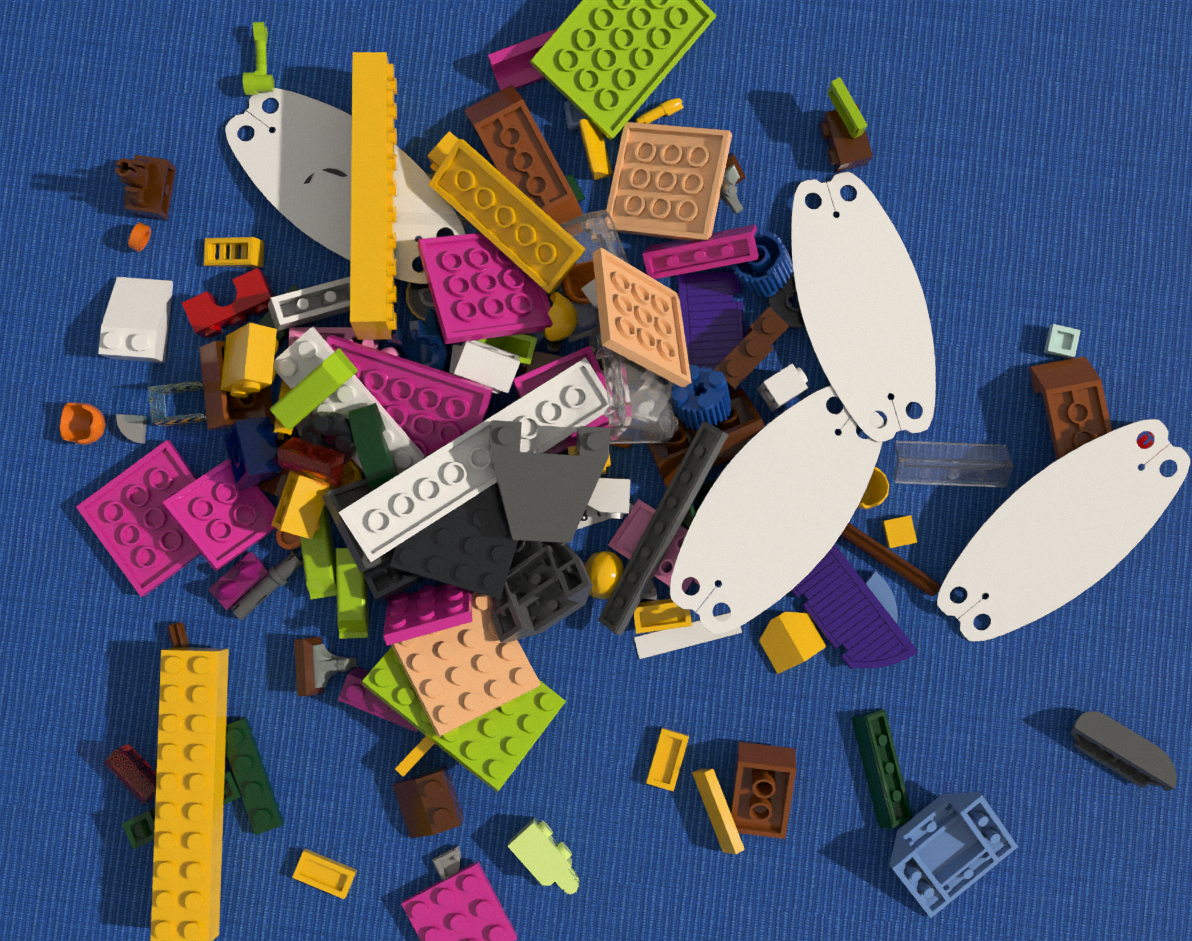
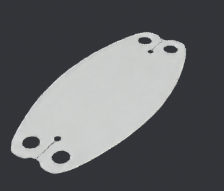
M274 88L273 92H258V95H252L247 111L244 114L235 115L225 126L226 137L234 155L257 188L280 213L306 235L351 261L352 116L321 101L283 89ZM268 98L276 99L279 103L278 110L272 114L264 112L262 109L264 100ZM248 125L254 129V137L251 140L242 141L238 138L237 133L242 126ZM275 127L276 131L274 133H270L269 128ZM394 145V154L397 155V171H394V180L397 181V197H394V206L397 208V223H394V232L397 234V249L393 250L394 259L397 261V276L393 277L407 282L428 284L425 272L418 273L412 268L413 260L420 256L417 247L418 242L415 241V237L421 236L422 239L435 238L438 230L444 227L450 228L454 236L465 235V231L451 205L428 185L431 179L405 152L397 145ZM322 169H337L345 173L347 176L340 177L338 175L323 171ZM313 174L310 183L304 184L306 179Z
M850 172L834 175L832 180L827 183H821L816 179L801 182L794 195L792 208L791 245L795 286L807 333L830 384L858 426L866 435L877 442L892 439L896 432L907 430L911 433L927 430L932 421L935 407L936 377L933 336L920 281L898 232L873 193L854 174ZM851 185L856 189L857 196L853 201H845L841 197L840 190L843 186ZM807 194H818L822 199L821 206L817 209L807 207L805 204ZM833 212H839L840 216L835 218ZM889 393H892L894 395L893 400L888 399L887 396ZM917 402L921 405L923 413L920 418L911 419L907 416L906 406L908 403ZM875 411H881L887 417V423L882 428H876L870 422V416Z
M832 386L825 387L804 398L756 434L720 474L689 527L673 569L670 582L671 600L682 609H692L700 615V623L712 634H721L738 628L790 592L829 552L849 523L861 501L876 465L882 442H877L872 438H860L856 433L858 424L850 417L851 415L844 405L843 410L839 414H832L827 410V400L830 397H838ZM876 411L873 412L870 416L871 424L876 428L884 427L883 418ZM836 429H841L842 434L840 436L835 434ZM688 577H694L700 584L698 593L692 596L685 594L682 590V582ZM716 580H720L722 582L721 587L715 586ZM717 603H725L730 607L731 612L727 620L718 621L714 618L712 611Z
M1157 419L1142 420L1123 426L1069 452L1022 485L982 525L947 574L939 590L937 605L946 615L955 616L960 621V631L969 641H985L1004 635L1058 609L1103 578L1142 540L1178 492L1188 473L1190 457L1181 447L1172 446L1168 441L1167 428ZM1143 431H1149L1154 435V443L1147 449H1142L1137 445V437ZM1165 460H1173L1177 464V471L1171 477H1164L1160 473V465ZM1145 464L1144 470L1139 471L1138 465ZM955 587L965 588L967 591L966 600L958 604L952 602L950 599L952 589ZM988 593V599H982V594ZM979 614H987L991 619L990 626L985 630H977L973 625L974 618Z

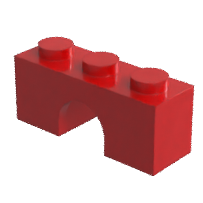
M256 268L232 279L237 290V296L234 302L228 306H219L215 296L207 291L182 302L194 332L201 337L212 338L222 333L221 329L229 325L234 327L245 323L247 317L253 314L262 315L269 311L268 303L270 298L275 297L265 273Z

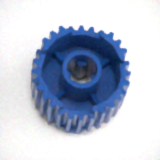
M770 231L762 233L763 235L760 233L757 236L754 235L759 256L757 260L732 264L733 272L747 292H752L753 295L757 293L758 296L762 295L766 298L774 296L778 288H783L782 284L787 283L786 279H790L789 275L793 272V263L779 236H776L775 233L771 234Z
M689 365L692 383L686 387H680L673 383L671 387L672 401L678 419H681L682 423L685 422L686 428H691L692 431L695 429L698 431L703 421L711 425H717V421H726V416H730L731 400L723 372L716 371L715 369L712 370L711 367L706 369L705 366L699 368L696 365Z

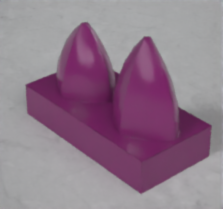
M249 552L208 590L226 610H230L232 605L238 602L269 573L268 568L254 552Z

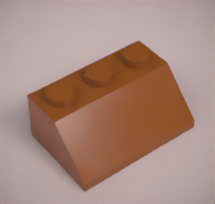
M214 341L199 347L208 430L240 429L274 424V416L270 410L272 407L270 385L260 389V392L249 394L246 398L231 396V392L221 390L226 341Z

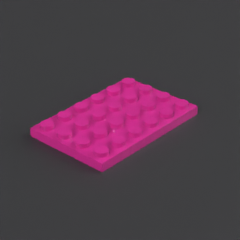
M334 335L327 337L328 345L334 351L339 348L359 370L355 373V376L425 456L431 455L485 420L493 391L492 387ZM331 435L325 436L327 442L334 445L332 442L333 437Z

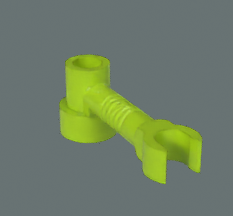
M253 22L256 71L243 73L245 95H258V92L274 91L273 75H267L266 44L268 31L264 22Z

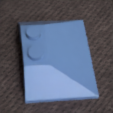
M980 792L941 794L897 830L889 865L927 915L932 918L1018 848V846Z

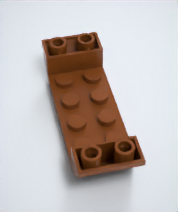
M513 85L464 110L494 166L501 174L572 237L589 229L570 185L523 98Z
M1085 356L1029 367L1034 394L1042 393L1056 461L1080 446L1112 431L1102 381Z

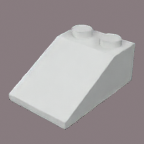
M117 277L101 325L98 354L117 360L165 363L173 281Z

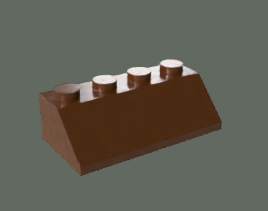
M742 387L729 393L731 411L729 412L730 416H726L727 420L717 421V425L712 424L729 435L711 468L733 459L764 428L761 416ZM677 415L641 431L657 471L666 487L669 486L697 433V429L694 431L691 428L687 429L685 422L682 423Z

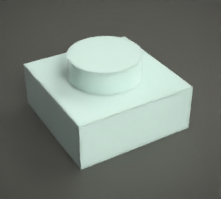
M1056 324L1050 325L1044 353L1070 359L1074 358L1081 330Z

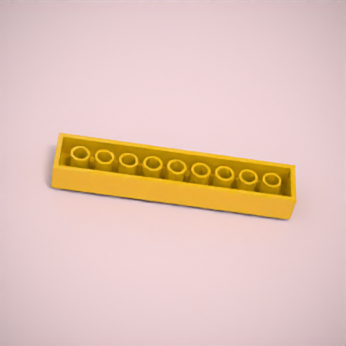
M353 52L350 323L357 340L392 339V330H397V315L394 313L393 303H397V288L394 286L393 277L397 276V261L394 259L393 250L397 249V234L394 232V223H397V208L394 206V197H397V181L394 180V171H397V155L394 154V145H397V129L394 128V120H397V104L394 101V95H397V78H395L394 64H389L387 52Z
M172 647L161 650L150 941H213L219 936L229 648Z

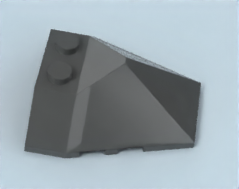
M518 540L501 599L493 597L494 608L491 609V619L501 643L540 634L586 604L593 585L583 561L567 543Z

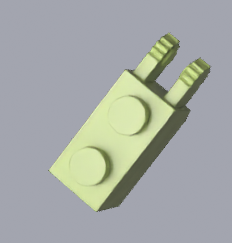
M534 817L509 840L508 847L541 885L551 886L556 882L567 894L577 893L580 880L578 874L576 875L575 871L571 868L572 859L570 856H572V852L563 842L558 844L551 836L553 831L543 820L539 822Z

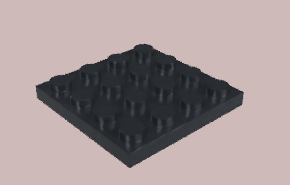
M497 482L397 545L389 566L501 599L518 540H512Z

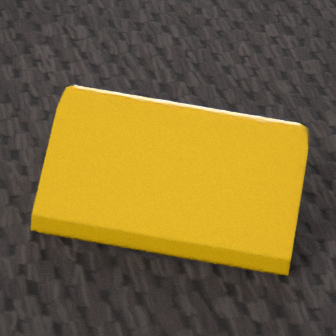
M581 119L579 122L580 133L592 179L598 180L612 176L613 172L603 133L590 120Z

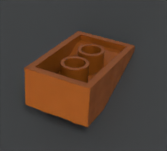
M738 742L731 803V815L738 833L786 839L796 775L795 748Z

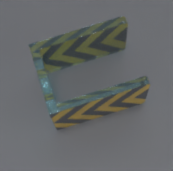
M191 381L148 387L151 423L165 427L206 422V415L202 413L167 417L165 395L204 390L203 383Z

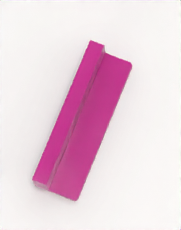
M557 29L488 55L500 91L510 85L518 89L545 79L529 62Z
M756 225L714 232L708 240H674L650 245L642 253L647 275L653 279L757 260L759 256L754 237L757 231Z

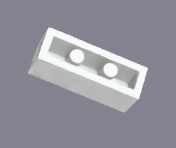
M350 277L271 297L268 308L277 331L349 312Z

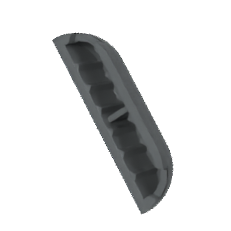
M1089 711L1076 719L1070 734H1072L1075 740V747L1081 752L1140 787L1146 788L1147 784L1163 786L1164 791L1175 789L1177 781L1175 767L1169 756L1161 748L1103 713Z

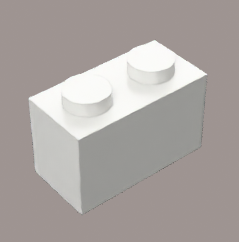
M478 340L465 341L462 343L453 369L454 374L459 377L492 387L493 393L500 394L501 391L508 393L519 367L520 359L518 355Z
M792 363L764 381L757 390L773 412L808 388L806 385L808 379L800 367L795 368Z

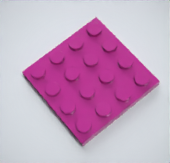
M482 233L418 240V251L445 344L540 332L553 325L548 315L551 306L546 291Z
M168 440L76 506L140 597L146 596L201 555L162 507L163 501L198 479L171 441Z

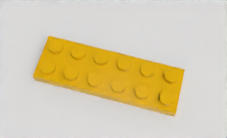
M463 139L456 141L428 184L548 294L554 293L585 251V248Z

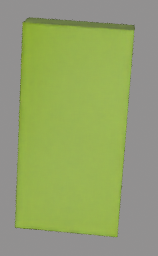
M839 77L831 81L827 95L851 137L855 139L864 133L868 125L842 79Z

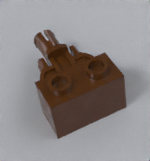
M135 155L132 160L126 158L119 159L116 162V166L119 168H115V172L120 176L121 183L129 185L124 188L126 190L124 195L125 209L135 216L167 220L176 167L167 159Z

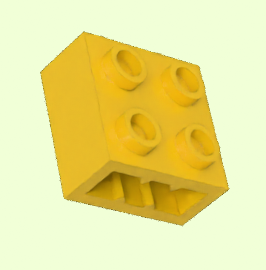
M248 323L226 336L221 390L231 392L230 395L234 397L246 398L249 394L260 392V389L272 384L276 374L273 364L274 355L278 350L277 329Z

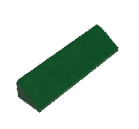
M880 709L853 716L852 723L878 825L881 828H895L905 824L913 817L886 710Z

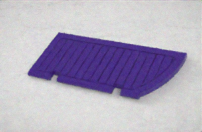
M733 271L677 275L689 365H696L699 368L705 366L706 369L711 367L714 370L745 338L742 301L733 302V294H741V284Z
M835 544L814 569L791 590L796 598L803 593L807 597L808 601L804 602L802 607L832 646L837 649L843 644L847 649L841 655V658L850 669L854 667L880 668L890 666L918 653V650Z

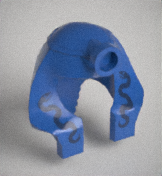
M430 308L426 310V328H424L423 320L409 321L411 335L416 342L402 339L400 326L397 323V330H392V339H388V343L399 352L401 357L446 372L450 356L441 334L440 326L438 325L435 310Z

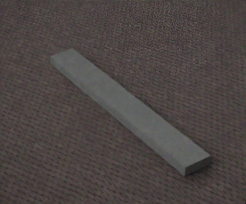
M703 421L598 619L599 622L617 635L622 636L729 435L708 422Z

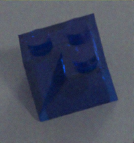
M270 416L237 420L224 438L236 491L275 479L283 470L282 468H284L283 454L281 451L278 452L276 445L278 433L274 432L275 425L271 424Z

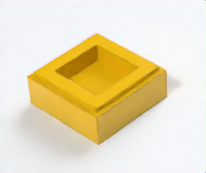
M911 515L882 521L888 548L917 543Z

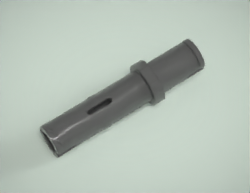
M292 550L276 567H270L268 569L269 573L230 607L235 616L240 620H244L280 585L284 586L288 582L287 578L301 565H304L303 560H301L302 557Z

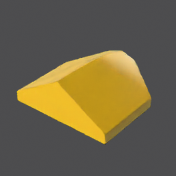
M781 613L769 621L759 638V642L777 674L805 662L827 647L808 613Z

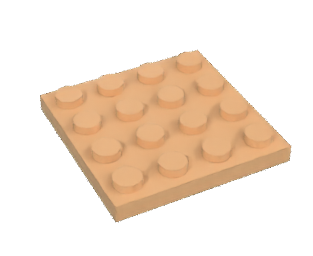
M627 122L622 132L603 229L609 232L687 241H701L711 238L732 139L730 130Z
M601 247L593 252L602 345L680 387H686L692 383L679 294Z
M477 592L472 593V622L391 644L438 738L541 685L518 640L507 643L500 642L491 619V609L494 608L493 597Z

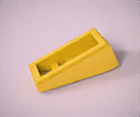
M255 237L205 238L204 266L263 268L264 241ZM216 245H220L219 259L216 260ZM228 246H230L229 259H227ZM239 246H241V259H239Z

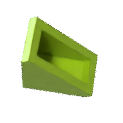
M525 333L480 339L478 341L518 355L520 363L530 365L537 337Z

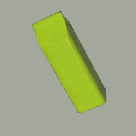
M338 348L275 403L270 410L286 429L291 430L359 370Z
M323 506L320 515L321 525L319 530L314 533L313 538L309 539L300 536L306 586L310 593V599L337 596L336 556L330 512L327 506Z
M336 548L339 639L368 638V584L363 576L368 570L360 573L348 548Z

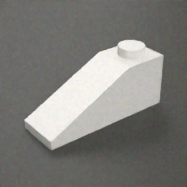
M599 478L588 505L600 512H606V518L623 519V513H629L630 479Z

